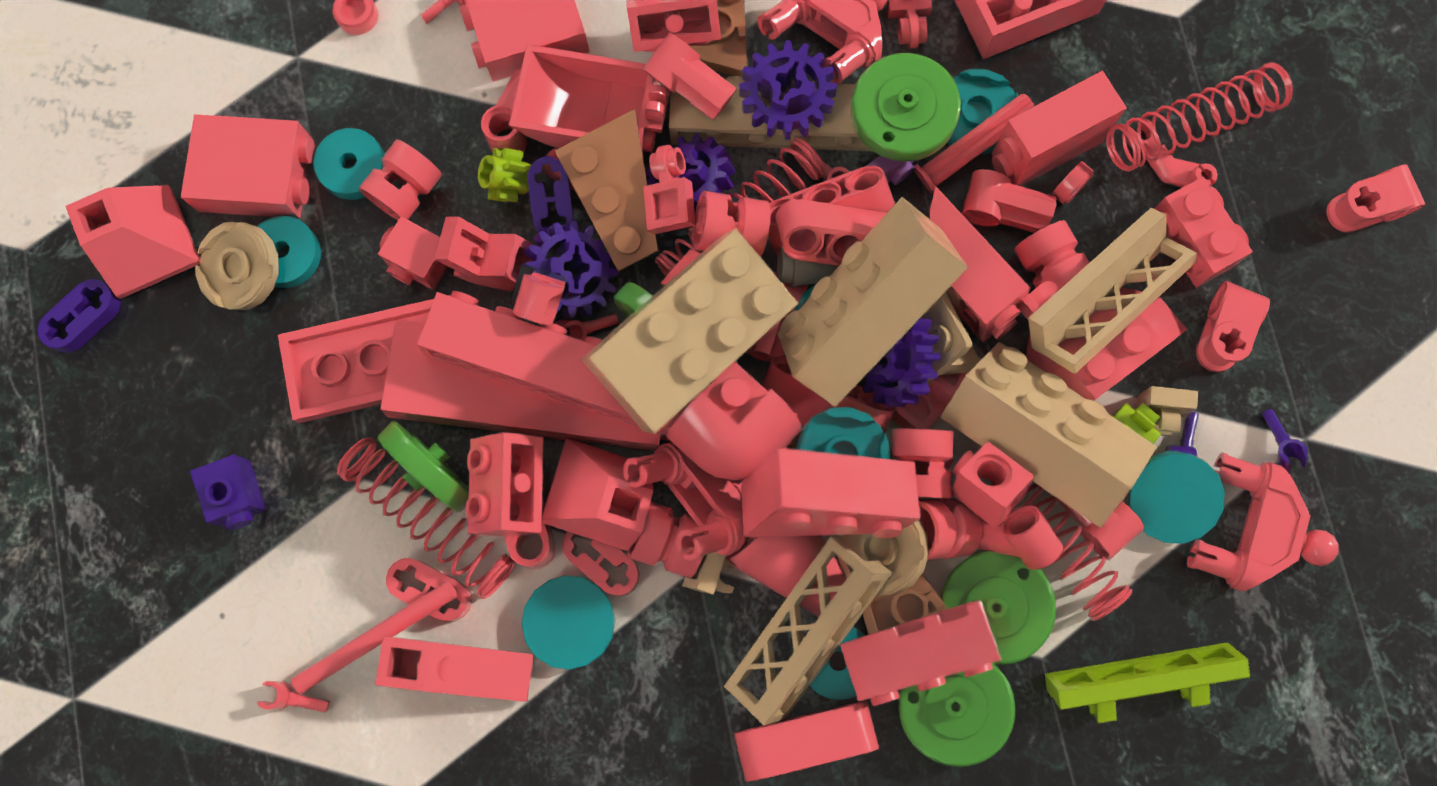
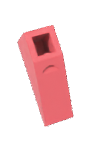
M383 636L375 685L424 692L528 702L534 654Z

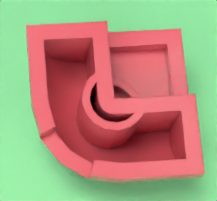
M734 361L704 392L701 391L669 429L666 437L702 470L712 476L739 480L751 474L778 448L785 449L801 431V423L789 406L772 389L768 392Z

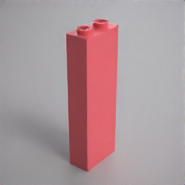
M395 320L380 408L388 418L561 440L570 438L584 443L656 451L660 440L669 441L664 435L643 432L640 427L423 355L417 343L425 323Z

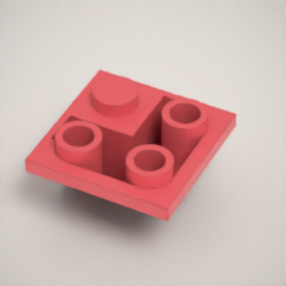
M169 185L105 188L65 206L80 246L119 299L200 264L199 254H197V249L174 192Z
M566 438L542 513L541 523L629 551L643 532L654 491L653 483L646 484L640 488L631 487L629 485L630 482L640 479V477L629 481L625 480L623 468L629 458Z

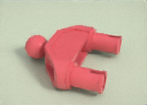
M782 0L773 8L758 16L757 21L759 29L764 36L770 33L768 37L770 40H775L786 29L798 23L804 24L840 49L832 56L823 60L821 67H833V77L837 74L838 76L832 82L839 85L858 68L869 67L872 63L881 59L882 32L878 12L884 8L888 0Z
M672 442L660 445L654 454L629 458L625 462L623 468L625 480L629 481L640 477V479L630 482L629 485L631 487L640 488L646 484L658 481L663 482L698 525V527L682 530L677 536L679 553L695 548V550L685 553L683 555L684 559L692 561L713 552L721 555H730L742 548L746 539L743 532L741 482L744 479L732 480L712 476L702 470Z
M1224 452L1219 454L1214 466L1220 468L1219 471L1215 470V472L1220 476L1221 482L1250 491L1252 497L1239 546L1234 553L1196 539L1189 552L1197 555L1195 557L1188 556L1187 567L1196 568L1225 578L1230 588L1243 592L1265 582L1299 561L1300 554L1305 561L1314 566H1325L1335 560L1339 553V544L1332 534L1318 529L1306 533L1310 514L1295 482L1282 466L1271 462L1256 465L1229 456Z

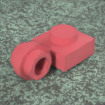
M932 0L887 1L888 19L899 18L898 40L900 45L907 44L908 49L918 48L920 43L927 42L926 17L920 16H930Z
M670 145L660 146L655 153L650 155L649 159L651 172L659 180V183L643 186L647 231L653 234L696 226L692 182L685 177L679 178V175L684 174L686 170L684 155L678 147L673 148Z

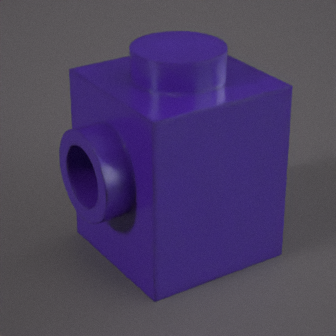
M233 454L190 471L206 523L225 527L226 530H234L251 524L254 521L252 516L267 511L250 460Z

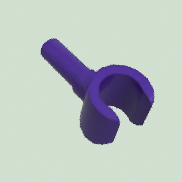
M1273 409L1263 412L1262 416L1279 446L1277 465L1282 466L1290 474L1288 457H1295L1301 462L1303 468H1306L1307 446L1302 441L1291 439L1286 434Z
M1191 412L1187 414L1180 446L1168 445L1165 451H1180L1181 453L1197 456L1196 448L1193 447V439L1199 418L1198 413Z

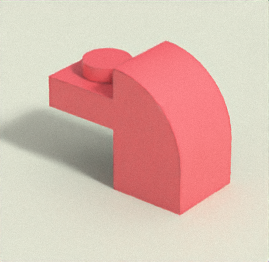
M446 217L434 259L454 269L453 275L462 280L480 286L514 291L520 266L522 263L525 264L532 260L524 253V250L529 245L534 244L517 234H489L460 217Z

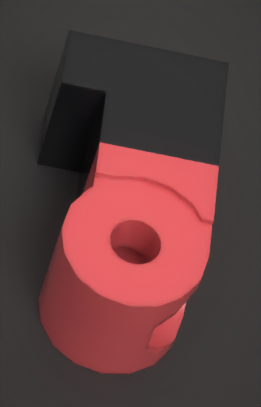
M522 263L510 304L514 305L513 313L536 323L553 325L567 277Z

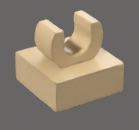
M1151 386L1138 395L1137 406L1144 402L1160 416L1154 423L1156 424L1154 428L1161 433V436H1172V432L1178 433L1180 431L1181 417L1197 410L1198 391Z
M713 552L703 556L692 578L685 577L682 586L713 595L715 591L732 593L734 587L724 584L720 579V573L726 566L728 568H736L725 558L726 555Z

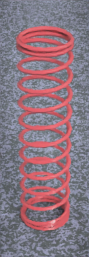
M1267 63L1259 67L1258 70H1249L1243 76H1235L1229 81L1218 83L1215 87H1207L1200 93H1192L1186 99H1177L1171 105H1163L1156 112L1148 111L1141 118H1131L1126 124L1113 125L1109 128L1106 137L1108 153L1117 167L1123 171L1130 172L1138 167H1142L1145 164L1146 157L1156 161L1160 158L1161 151L1171 155L1174 153L1176 145L1186 149L1189 147L1191 139L1200 143L1204 140L1206 134L1215 137L1219 134L1221 128L1223 130H1231L1235 122L1244 125L1248 122L1250 116L1258 119L1263 115L1264 111L1273 113L1288 106L1293 94L1291 78L1282 66L1277 63ZM1267 68L1276 70L1285 84L1286 95L1282 104H1279L1280 95L1276 84L1272 78L1264 73ZM1255 74L1254 80L1248 78V76ZM1263 76L1274 88L1276 103L1269 99L1264 90ZM1240 80L1239 87L1233 84V82ZM1244 81H1248L1253 85L1255 100L1261 107V111L1258 114L1250 112L1248 98L1242 91ZM1226 86L1225 94L1218 88ZM1230 86L1239 92L1241 106L1247 113L1244 120L1236 118L1234 106L1228 97ZM1212 92L1210 99L1204 96V94ZM1215 93H1219L1224 98L1226 110L1232 119V123L1229 126L1221 124L1219 111L1213 102ZM1197 98L1196 106L1189 102V100ZM1201 98L1210 104L1213 119L1217 124L1215 132H1209L1206 129L1204 117L1199 110ZM1183 104L1181 112L1174 108V106ZM1186 104L1196 112L1198 124L1203 130L1200 138H1195L1191 134L1189 123L1185 118ZM1163 110H1168L1167 118H1164L1159 113ZM1171 111H1174L1181 118L1184 131L1188 135V140L1185 144H1180L1176 140L1174 129L1170 124ZM1153 116L1152 126L1144 120L1146 117ZM1156 117H1159L1166 124L1169 136L1173 141V147L1169 151L1162 147L1159 136L1156 133ZM1138 122L1137 132L1129 127L1131 123ZM1142 123L1151 130L1157 144L1158 153L1155 157L1148 154L1141 139ZM1115 130L1123 132V148L1126 156L1132 163L1131 166L1126 165L1120 159L1115 149ZM1126 137L1129 139V142L1132 146L1134 155L1133 158L1129 153L1126 143Z
M796 137L790 141V149H780V161L774 159L767 161V172L760 170L754 172L755 184L750 182L741 183L742 196L735 193L728 195L738 199L741 197L748 198L744 190V186L747 185L759 192L764 201L772 202V198L759 185L757 179L759 174L769 178L782 197L790 195L789 191L774 178L770 168L771 163L781 166L799 190L805 189L806 186L803 181L786 165L783 158L784 152L793 154L805 172L814 180H819L822 175H825L826 168L814 148L805 140ZM798 146L811 158L818 171L802 156ZM690 227L688 231L691 243L679 238L675 240V248L678 255L671 251L663 250L659 257H655L658 267L665 276L676 266L665 254L670 255L678 262L684 257L679 247V242L693 251L702 253L693 248V227Z
M371 437L363 438L354 444L340 460L337 466V475L346 482L356 480V491L358 493L370 492L369 501L371 504L384 503L383 515L393 516L398 514L396 518L397 527L405 528L411 526V539L417 540L425 537V551L429 552L440 548L438 552L439 563H447L454 559L451 567L453 575H460L468 571L465 578L466 586L473 587L480 584L477 596H480L481 599L491 596L511 574L516 562L511 557H508V554H503L485 575L475 582L469 583L475 567L493 548L494 542H489L468 566L460 571H455L461 555L479 535L471 534L460 550L446 559H441L447 543L463 528L467 519L462 518L443 541L429 548L427 545L433 531L449 517L453 510L449 507L446 508L430 529L419 536H415L414 530L418 521L436 505L439 499L433 496L422 507L416 518L406 524H401L400 519L404 510L417 500L425 490V487L422 486L418 491L414 489L399 509L391 513L387 512L386 509L390 499L400 492L407 482L401 477L394 484L388 495L379 501L373 500V494L375 489L395 472L399 463L396 460L392 461L379 474L371 487L362 490L359 487L361 478L377 466L385 456L386 450L380 449L375 452L376 441ZM368 446L361 458L347 469L350 461L356 454Z
M992 482L989 486H996V484ZM1037 484L1030 486L1027 493L1036 488L1038 490L1022 506L1030 505L1044 489ZM1055 496L1046 498L1033 506L1039 508L1051 502L1041 513L1045 517L1057 503ZM1062 511L1046 519L1050 523L1064 516L1052 529L1054 533L1068 520L1069 511ZM1073 526L1056 535L1059 539L1077 530L1066 544L1062 546V552L1055 562L1084 546H1089L1059 576L1058 580H1064L1095 561L1101 560V562L1071 591L1070 595H1075L1100 579L1114 574L1109 583L1083 606V610L1092 607L1088 612V617H1091L1092 621H1097L1124 603L1132 595V589H1129V585H1123L1108 591L1116 582L1118 571L1111 570L1094 577L1104 566L1106 556H1096L1081 563L1091 552L1094 541H1084L1066 550L1078 538L1082 530L1081 526Z

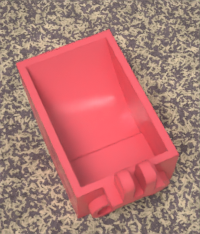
M526 44L509 126L530 138L559 149L635 109L644 160L645 152L653 153L656 132L662 133L670 91L665 86L659 85L656 80L642 69L645 66L644 63Z
M935 186L930 207V220L943 230L968 266L945 293L957 315L982 343L992 335L998 340L1017 324L1015 318L1020 312L1028 319L1058 292L1057 285L1052 281H1045L1029 294L1030 287Z

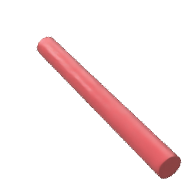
M446 581L291 679L294 690L299 694L306 692L381 645L383 636L394 637L457 597L455 588L450 582Z

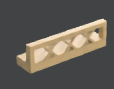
M1150 208L1028 318L1032 348L1076 374L1197 262V252L1167 238L1166 214ZM1160 252L1176 260L1171 266L1150 268L1149 262ZM1146 281L1147 288L1141 293L1120 295V289L1125 284ZM1116 309L1117 315L1111 321L1089 323V317L1095 311ZM1086 337V344L1074 355L1058 346L1065 339Z
M830 537L724 687L763 725L785 720L892 572L879 561H864L839 538ZM837 554L854 570L842 586L829 587L827 565L834 555ZM817 581L818 588L811 589L814 583ZM829 592H837L833 599L830 601ZM819 594L820 617L815 624L802 625L801 601L806 595ZM790 618L791 626H784ZM802 630H810L803 639ZM792 631L794 653L788 661L775 662L774 639L779 632ZM763 656L764 663H758V661ZM783 667L777 675L776 668ZM753 669H765L767 690L760 700L743 685V682Z

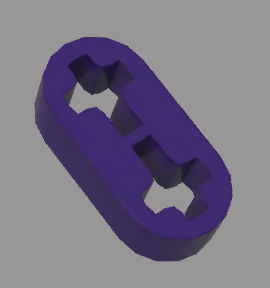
M544 156L537 159L528 171V186L536 232L544 231L548 234V227L550 225H543L542 219L549 215L548 202L554 201L556 202L558 216H566L567 223L561 224L564 231L565 225L574 221L569 177L558 158ZM544 164H550L552 171L560 172L561 179L554 181V195L547 196L545 183L542 181L537 182L536 174L543 171Z
M85 280L44 315L38 325V337L43 344L58 352H75L119 312L121 299L116 297L110 287L101 280ZM96 293L100 295L99 299L102 302V305L97 309L92 307L94 303L91 300V297ZM61 324L67 325L65 330L68 336L65 339L59 338L60 332L57 328Z

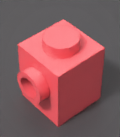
M400 217L396 225L389 227L382 236L378 255L389 266L386 272L404 284L410 285L412 280H415L434 291L448 266L434 259L440 237L403 217Z

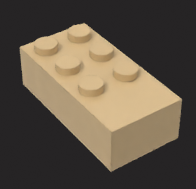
M903 197L898 200L861 242L854 243L846 251L842 263L829 277L822 278L815 285L811 297L798 311L791 312L784 319L778 332L793 377L835 407L968 268L943 230Z
M734 229L719 237L587 353L581 361L643 432L656 433L790 312L798 302L739 231Z
M998 342L964 377L940 417L982 447L989 441L1034 476L1033 482L1100 528L1131 490L1157 448L1156 445L1109 415L1101 404L1083 398L1068 388L1060 377L1044 372L1029 362L1021 351L1013 347H1007L1001 342Z

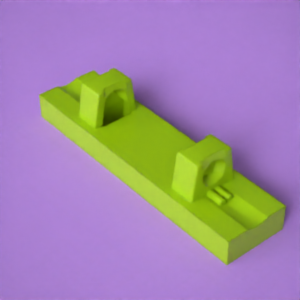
M1227 642L1046 673L1045 681L1047 692L1054 698L1061 710L1088 705L1090 714L1095 716L1097 722L1104 723L1117 720L1115 700L1180 689L1181 697L1186 699L1191 707L1209 705V684L1248 678L1250 674L1248 659Z

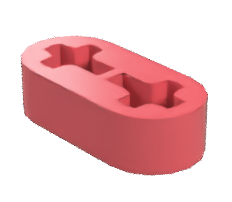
M566 532L562 542L564 555L603 591L612 596L621 597L635 590L640 577L638 566L620 548L592 540V547L601 554L599 558L595 561L585 553L576 557L574 552L577 549V545L573 540L578 535ZM606 560L618 568L624 563L627 564L629 569L626 571V576L630 581L625 586L617 583L611 587L608 584L611 575L601 565Z
M404 558L394 562L388 569L386 586L389 592L407 604L413 603L446 581L453 585L457 590L456 599L460 601L459 607L457 609L448 608L445 613L442 611L443 606L429 614L436 619L448 622L458 621L465 617L471 608L472 595L466 585L422 561ZM415 567L417 569L414 575L415 578L427 585L423 591L418 588L408 587L404 592L402 590L404 582L399 579L400 573L402 571L411 572Z

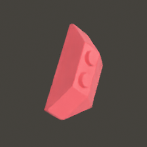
M1122 287L1120 289V295L1138 294L1142 292L1139 290L1130 289L1126 287ZM1159 296L1076 374L1034 350L1031 345L1030 335L1028 337L1026 358L1044 372L1060 377L1068 388L1083 398L1094 401L1184 333L1187 328ZM1116 309L1095 311L1089 317V323L1111 321L1117 315ZM1086 337L1065 339L1058 346L1074 355L1086 344Z

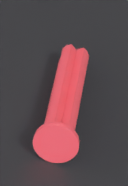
M1020 94L924 166L920 167L916 164L914 171L925 188L934 195L935 186H938L998 142L1008 120L1034 107L1033 102L1026 94Z

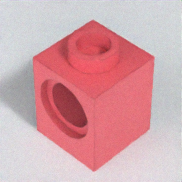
M987 441L976 454L968 451L958 461L952 472L957 477L951 495L996 529L1006 516L1025 498L1034 476ZM980 479H989L996 484V486L986 485L983 482H981Z

